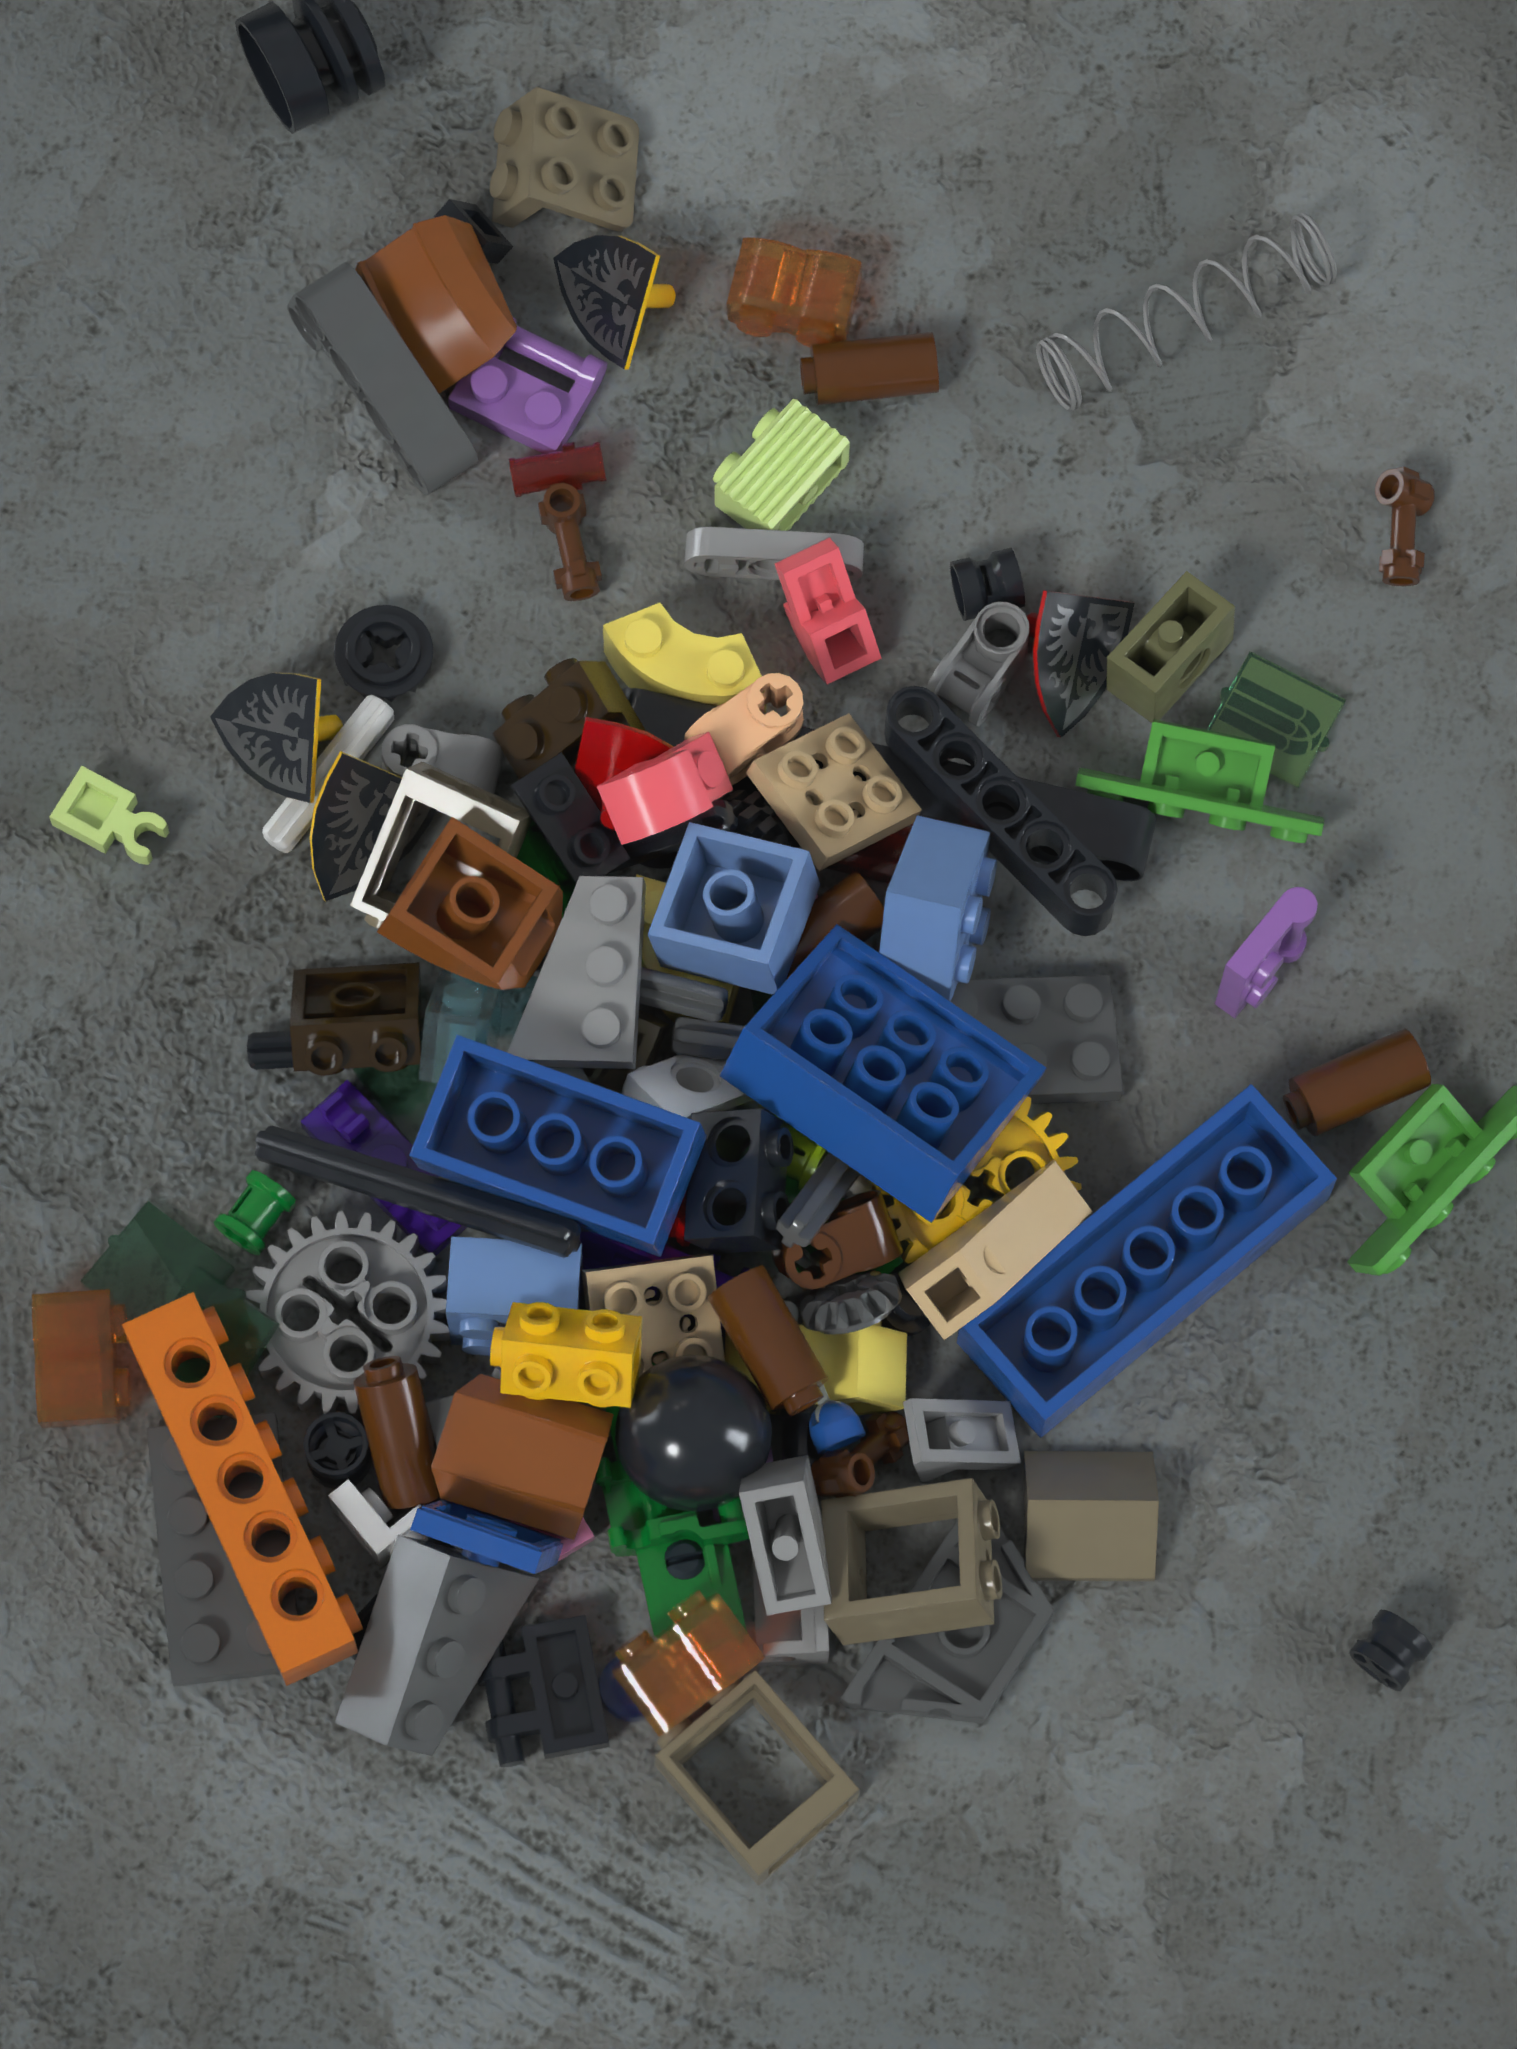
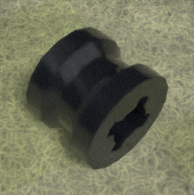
M1381 1609L1372 1621V1633L1367 1639L1357 1640L1349 1654L1355 1663L1375 1680L1390 1689L1402 1691L1410 1680L1409 1669L1414 1662L1424 1661L1433 1647L1428 1639L1413 1625L1398 1615Z

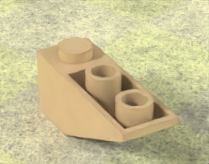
M1053 1159L907 1266L898 1275L911 1297L945 1340L996 1303L1093 1211Z

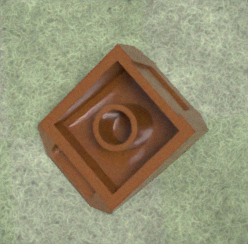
M447 215L414 223L410 230L368 259L357 263L355 270L365 282L439 394L495 357L517 330L515 321L470 223Z
M451 817L386 916L377 933L434 965L482 985L500 990L525 988L551 947L561 923L563 891L558 885L454 817Z
M479 1374L454 1393L431 1465L440 1498L574 1540L585 1512L614 1414L573 1401L556 1399L532 1400L520 1395L500 1393L501 1379Z

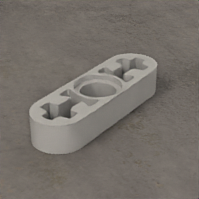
M699 527L690 530L686 534L684 566L687 570L704 576L780 580L774 565L775 563L830 537L839 547L850 582L860 579L863 575L864 543L856 537L836 533Z

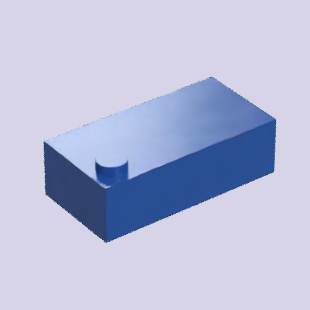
M456 1035L409 1156L421 1170L479 1191L575 1220L582 1229L661 1257L707 1135L701 1123Z

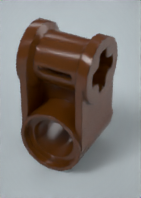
M880 1190L859 1193L842 1200L810 1243L817 1251L810 1255L811 1266L805 1269L794 1262L803 1257V1250L797 1244H794L792 1248L783 1244L782 1250L771 1251L773 1263L780 1273L800 1287L812 1290L825 1287L854 1273L882 1266L903 1253L901 1243Z

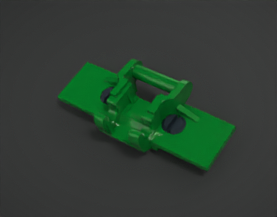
M605 1407L606 1412L614 1414L610 1432L616 1461L611 1462L608 1457L601 1458L595 1479L596 1483L603 1488L611 1526L607 1530L611 1552L617 1557H637L658 1659L748 1641L728 1546L730 1543L749 1539L740 1497L718 1508L721 1524L705 1527L699 1525L696 1512L671 1509L651 1500L633 1484L620 1462L615 1441L616 1419L620 1407Z

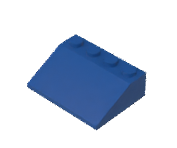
M836 924L745 1025L720 1077L932 1223L962 1187L1041 1079L1047 1068Z

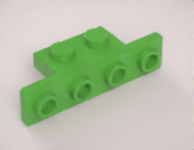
M1156 719L1152 721L1141 779L1079 768L1075 786L1087 788V793L1119 801H1123L1124 796L1149 801L1147 809L1159 815L1184 818L1185 809L1209 813L1208 823L1222 828L1244 831L1247 821L1271 826L1270 836L1290 842L1306 843L1308 834L1322 836L1324 826L1323 817L1263 805L1275 744Z
M1431 1084L1348 1172L1387 1217L1380 1227L1347 1261L1355 1272L1380 1276L1399 1268L1411 1254L1412 1249L1410 1245L1425 1229L1435 1227L1451 1213L1454 1207L1452 1200L1467 1184L1479 1181L1490 1172L1496 1162L1494 1156L1509 1140L1517 1138V1086H1512L1476 1123L1444 1085Z

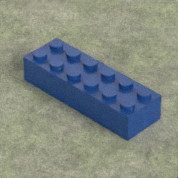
M1250 1084L1071 1231L996 1303L960 1328L957 1344L1005 1399L1010 1401L1012 1407L1034 1432L1042 1438L1328 1201L1337 1178L1260 1092Z

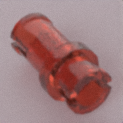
M575 442L562 444L563 450L519 459L510 458L509 465L515 496L521 497L524 494L545 491L550 485L563 482L573 486L578 491L583 490V483L599 480L600 482L607 481L600 443L596 442L593 445L576 448Z

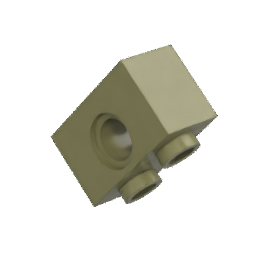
M1186 571L1107 656V690L1152 723L1153 719L1160 720L1233 640L1235 606Z

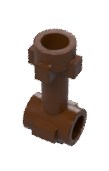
M1403 466L1384 471L1379 476L1375 485L1377 500L1381 504L1392 507L1390 549L1382 550V556L1379 559V572L1383 573V583L1402 587L1414 586L1420 582V574L1422 573V568H1424L1425 553L1415 550L1416 516H1422L1429 511L1435 496L1432 485L1420 479L1419 472Z
M564 482L550 485L544 494L543 501L538 503V511L541 525H546L552 533L556 534L563 568L553 570L557 590L562 589L564 599L567 601L589 599L600 592L598 581L602 580L599 561L587 562L579 525L581 518L587 516L584 495L578 493L573 486Z
M894 1411L873 1414L865 1421L868 1429L866 1435L860 1439L861 1442L851 1451L847 1449L827 1451L819 1459L815 1460L811 1466V1472L816 1493L822 1497L835 1496V1498L847 1496L856 1497L868 1491L875 1479L873 1465L880 1459L884 1464L895 1463L904 1455L902 1448L910 1442L906 1419Z

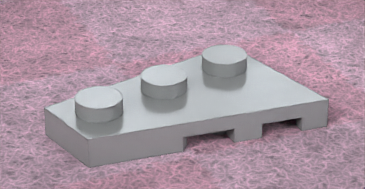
M579 876L507 1053L546 1067L636 1069L646 883L643 877Z

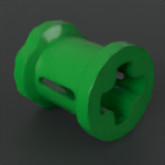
M251 1170L246 1177L248 1186L227 1214L220 1213L213 1223L230 1241L245 1251L259 1256L266 1247L263 1239L284 1211L291 1212L296 1205V1199L283 1186L265 1174Z

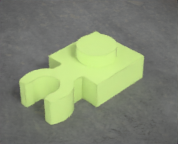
M84 766L80 767L49 816L52 826L105 854L115 839L124 844L127 855L133 861L144 865H149L153 858L148 848L136 842L138 836L145 831H153L164 838L169 834L166 821L158 814L153 812L132 813L138 803L134 793Z

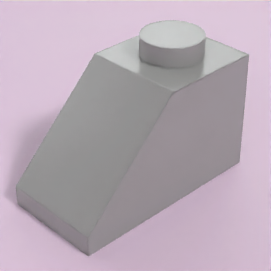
M808 1455L765 1463L760 1469L741 1479L739 1496L766 1614L768 1616L832 1604L822 1516Z

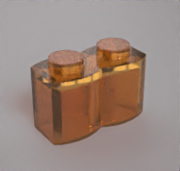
M745 237L742 241L727 300L728 321L735 323L740 331L756 337H768L772 332L789 333L796 336V340L807 347H810L811 344L847 341L862 282V262L834 252L811 249L802 250L775 240Z
M110 1289L32 1294L36 1405L38 1423L42 1428L120 1423V1407H131L129 1368L117 1367V1343L128 1342L122 1324L127 1322L126 1305H114V1296Z
M700 1590L695 1591L667 1613L674 1623L652 1638L645 1629L614 1652L620 1663L612 1668L611 1672L659 1737L766 1658L717 1592L705 1599Z

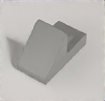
M910 1398L903 1402L913 1465L921 1482H928L953 1470L1005 1471L1021 1464L1010 1401Z

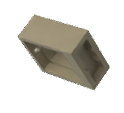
M420 762L406 768L350 906L366 913L364 920L369 925L379 929L399 898V895L388 891L387 888L422 803L499 838L497 846L516 859L532 823V819L526 809L425 762Z
M973 1478L860 1494L856 1497L847 1496L821 1500L822 1524L832 1594V1604L824 1605V1621L842 1645L994 1624V1600L1001 1599L1003 1588L999 1565L996 1560H992L991 1540L998 1539L1000 1536V1520L994 1500H987ZM958 1518L960 1586L867 1599L866 1531Z
M754 1670L743 1681L735 1674L718 1686L707 1698L712 1707L692 1723L687 1717H684L672 1725L657 1741L662 1750L655 1755V1767L759 1886L858 1801L859 1788L759 1673ZM752 1706L760 1712L823 1785L753 1846L748 1843L682 1766Z

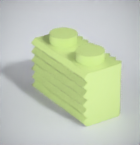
M792 399L781 412L772 408L756 425L752 433V438L755 441L741 456L737 452H732L716 470L713 481L717 483L715 485V506L745 529L788 531L799 520L801 515L807 511L809 506L815 502L817 497L823 493L824 489L831 484L832 480L839 475L840 471L846 467L849 462L850 442L846 436L840 435L835 428H831L826 421H822L817 414L811 413L808 407L802 406L797 399Z

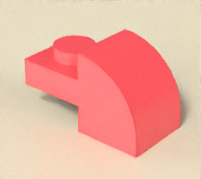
M830 537L774 564L787 599L783 607L791 627L808 660L827 685L882 659L866 609L856 599L839 547Z
M710 732L688 738L654 759L631 766L598 785L597 789L621 845L662 832L714 807L712 802L732 791L733 787Z

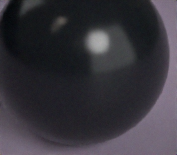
M683 1355L670 1358L645 1371L638 1378L631 1408H619L615 1427V1441L619 1459L633 1484L643 1494L658 1504L687 1512L712 1510L740 1497L741 1479L756 1472L767 1462L772 1440L770 1414L757 1386L737 1367L723 1360L703 1355Z

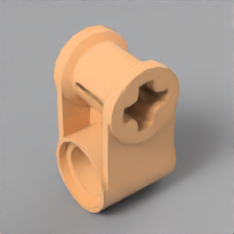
M781 673L766 674L726 703L705 713L688 729L684 739L687 740L692 736L710 732L729 780L734 785L748 776L746 772L753 760L793 741L800 733L804 723L803 693L798 683L790 676ZM770 702L778 709L786 704V715L780 717L774 710L765 714L764 705Z

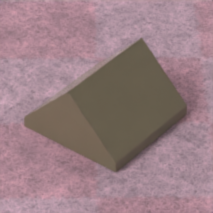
M1024 1451V1567L1033 1581L1155 1580L1159 1497L1153 1452Z

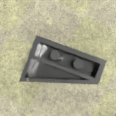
M398 1534L335 1723L385 1746L432 1756L539 1578L503 1563H500L499 1567L485 1565L462 1556L461 1550Z

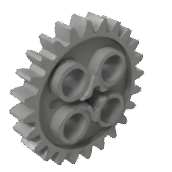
M338 1211L334 1229L326 1230L319 1218L315 1216L311 1218L312 1236L305 1239L298 1231L290 1228L287 1231L292 1248L288 1252L273 1245L267 1248L275 1264L273 1270L257 1266L253 1269L255 1279L264 1286V1289L245 1291L244 1294L246 1303L260 1310V1312L242 1317V1321L246 1331L262 1333L247 1343L251 1356L268 1355L258 1367L262 1378L266 1379L280 1373L282 1374L275 1387L278 1396L283 1398L298 1388L300 1391L297 1403L301 1411L305 1412L316 1399L322 1400L324 1414L336 1412L339 1403L347 1404L349 1414L358 1420L361 1411L353 1382L364 1373L363 1366L353 1372H343L334 1366L336 1356L342 1350L350 1347L360 1348L368 1354L365 1364L382 1357L399 1356L402 1363L417 1366L421 1385L426 1387L429 1382L421 1364L427 1362L441 1365L443 1362L442 1353L432 1344V1341L451 1340L448 1326L436 1321V1319L446 1317V1299L434 1298L447 1289L448 1284L445 1275L427 1277L437 1265L433 1252L414 1257L420 1245L416 1234L413 1233L398 1243L396 1242L398 1229L395 1221L390 1220L378 1233L374 1231L371 1214L365 1212L360 1219L358 1227L349 1228L344 1212ZM343 1260H353L362 1266L361 1273L354 1281L342 1284L336 1283L328 1277L331 1268L336 1263ZM307 1279L315 1280L347 1312H351L357 1307L363 1326L380 1339L389 1342L392 1345V1350L387 1353L382 1352L351 1320L345 1319L339 1324L332 1304L325 1298L323 1299L319 1294L307 1289L304 1286V1282ZM401 1300L411 1307L407 1317L396 1324H386L376 1317L377 1311L387 1301ZM309 1307L318 1311L319 1319L309 1330L302 1332L294 1331L286 1326L288 1316L295 1309Z

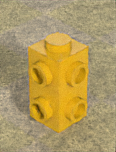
M512 1302L505 1328L495 1327L491 1341L490 1364L491 1366L501 1367L500 1393L520 1395L532 1400L556 1399L583 1402L596 1407L619 1406L631 1408L641 1367L642 1316L620 1314L608 1309L589 1311L562 1308L544 1302L530 1304Z

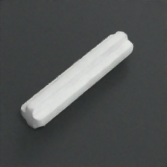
M369 695L362 701L317 759L314 803L287 797L263 827V837L271 846L283 853H288L311 827L315 803L325 778L339 752L342 751L363 760L394 721V710L386 702L374 695Z

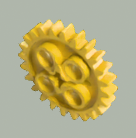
M1028 1096L970 1174V1176L979 1177L984 1172L986 1174L983 1180L984 1186L1001 1196L1011 1191L1005 1181V1171L1009 1163L1018 1157L1026 1158L1032 1164L1034 1173L1053 1159L1062 1171L1078 1163L1077 1157L1059 1156L1056 1151L1067 1140V1133L1060 1132L1047 1136L1044 1132L1053 1116L1050 1112L1044 1111L1032 1119L1027 1116L1032 1100ZM1071 1181L1077 1191L1082 1189V1184ZM876 1184L872 1185V1190H880L882 1194L889 1195L890 1204L886 1206L891 1219L895 1218L897 1223L895 1230L899 1241L906 1239L910 1243L902 1255L904 1263L907 1264L916 1261L994 1203L981 1198H974L969 1203L967 1199L970 1196V1190L962 1185L948 1202L946 1210L931 1223Z

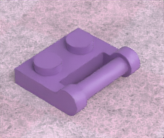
M517 326L516 332L495 357L458 381L448 398L449 409L557 460L600 386L607 369V362L592 354L584 358ZM505 347L575 380L569 393L499 360Z
M1294 887L1283 893L1225 965L1215 1005L1234 1019L1247 1003L1256 1009L1265 1000L1278 980L1274 975L1282 963L1294 962L1302 956L1307 942L1304 929L1314 920L1318 905L1315 895L1310 890L1303 887Z

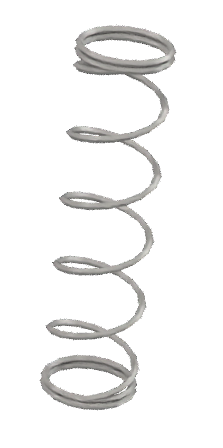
M1299 213L1292 217L1290 231L1294 260L1280 245L1271 239L1259 235L1250 237L1244 246L1242 257L1245 286L1222 264L1208 259L1199 262L1193 277V299L1196 312L1180 294L1170 287L1160 284L1150 286L1145 294L1143 304V318L1147 338L1122 313L1108 308L1100 310L1095 319L1093 330L1097 363L1078 342L1069 336L1054 333L1049 335V337L1043 338V340H1039L1036 346L1038 363L1054 397L1068 411H1075V409L1081 406L1082 395L1077 377L1063 350L1053 341L1057 338L1064 339L1073 345L1093 367L1106 390L1112 392L1113 388L1109 382L1102 360L1098 333L1099 321L1106 314H1113L1123 320L1144 343L1157 367L1162 368V361L1159 358L1153 340L1148 312L1149 297L1155 290H1165L1174 296L1193 317L1206 341L1212 343L1213 339L1205 324L1198 293L1199 272L1204 266H1216L1232 279L1251 304L1255 316L1261 319L1262 313L1255 301L1248 274V249L1253 242L1260 240L1274 247L1294 269L1307 294L1311 295L1312 290L1304 276L1300 260L1308 274L1318 284L1326 287L1335 283L1337 276L1335 258L1321 228L1312 217L1305 213ZM1301 223L1309 231L1320 251L1326 269V276L1318 268L1306 246ZM1049 353L1052 355L1065 379L1070 397L1063 389L1053 370L1048 356Z

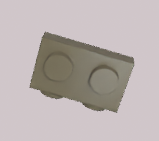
M535 87L500 112L494 128V139L498 143L497 163L490 181V195L494 198L492 222L514 228L540 209L547 208L614 231H623L632 224L639 142V127L633 119L540 87Z

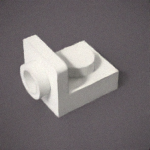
M348 1479L328 1495L334 1513L381 1568L389 1562L398 1534L422 1541L428 1540L427 1536L410 1530L417 1508L422 1507L420 1504L389 1528L386 1523L393 1518V1515L371 1488L368 1487L364 1492L360 1493Z

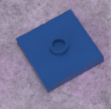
M446 1500L436 1501L417 1508L410 1529L419 1534L462 1548L461 1555L473 1561L493 1567H499L501 1562L532 1574L556 1566L564 1543H561V1539Z

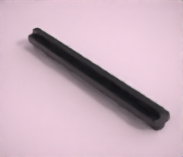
M273 1125L268 1126L265 1131H259L255 1138L257 1144L255 1156L259 1161L562 1258L568 1257L571 1252H577L581 1244L579 1237L582 1228L577 1221Z

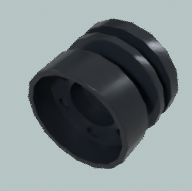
M292 0L296 18L294 22H291L284 11L272 1L235 21L237 35L251 71L273 112L291 134L326 118L330 114L325 87L329 86L343 103L350 106L359 100L356 83L369 96L386 86L374 37L359 8L351 0Z

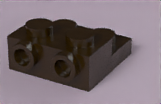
M569 658L554 665L546 672L544 679L549 686L536 697L532 694L524 695L509 703L501 713L506 722L492 734L501 746L517 777L521 779L561 752L575 771L586 717L617 722L644 731L646 729L605 661H577L576 658Z
M420 962L294 969L290 1013V1036L294 1072L310 1071L313 1074L327 1076L340 1073L344 1069L374 1067L384 1072L402 1070L408 1065L422 1064Z

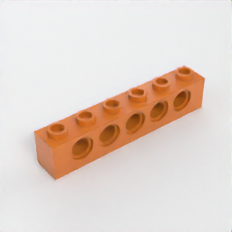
M194 1292L123 1323L122 1327L286 1686L357 1654L358 1649L352 1634L363 1630L362 1624L348 1594L346 1593L335 1598L325 1577L336 1571L321 1536H316L310 1540L306 1536L299 1517L308 1514V1508L294 1478L292 1477L283 1482L280 1480L272 1460L282 1455L267 1420L254 1424L245 1402L256 1398L240 1362L228 1367L219 1345L228 1342L229 1339L214 1306L202 1310ZM200 1358L210 1364L207 1375L198 1382L185 1383L175 1377L180 1364L188 1359ZM217 1415H227L237 1422L236 1428L226 1439L214 1441L202 1435L203 1426L210 1418ZM252 1472L262 1477L263 1485L260 1491L250 1498H237L228 1492L230 1482L241 1473ZM280 1530L290 1536V1543L283 1553L274 1557H266L255 1550L257 1539L266 1531ZM307 1588L316 1593L317 1602L311 1611L304 1615L295 1616L288 1614L281 1608L284 1597L293 1589Z

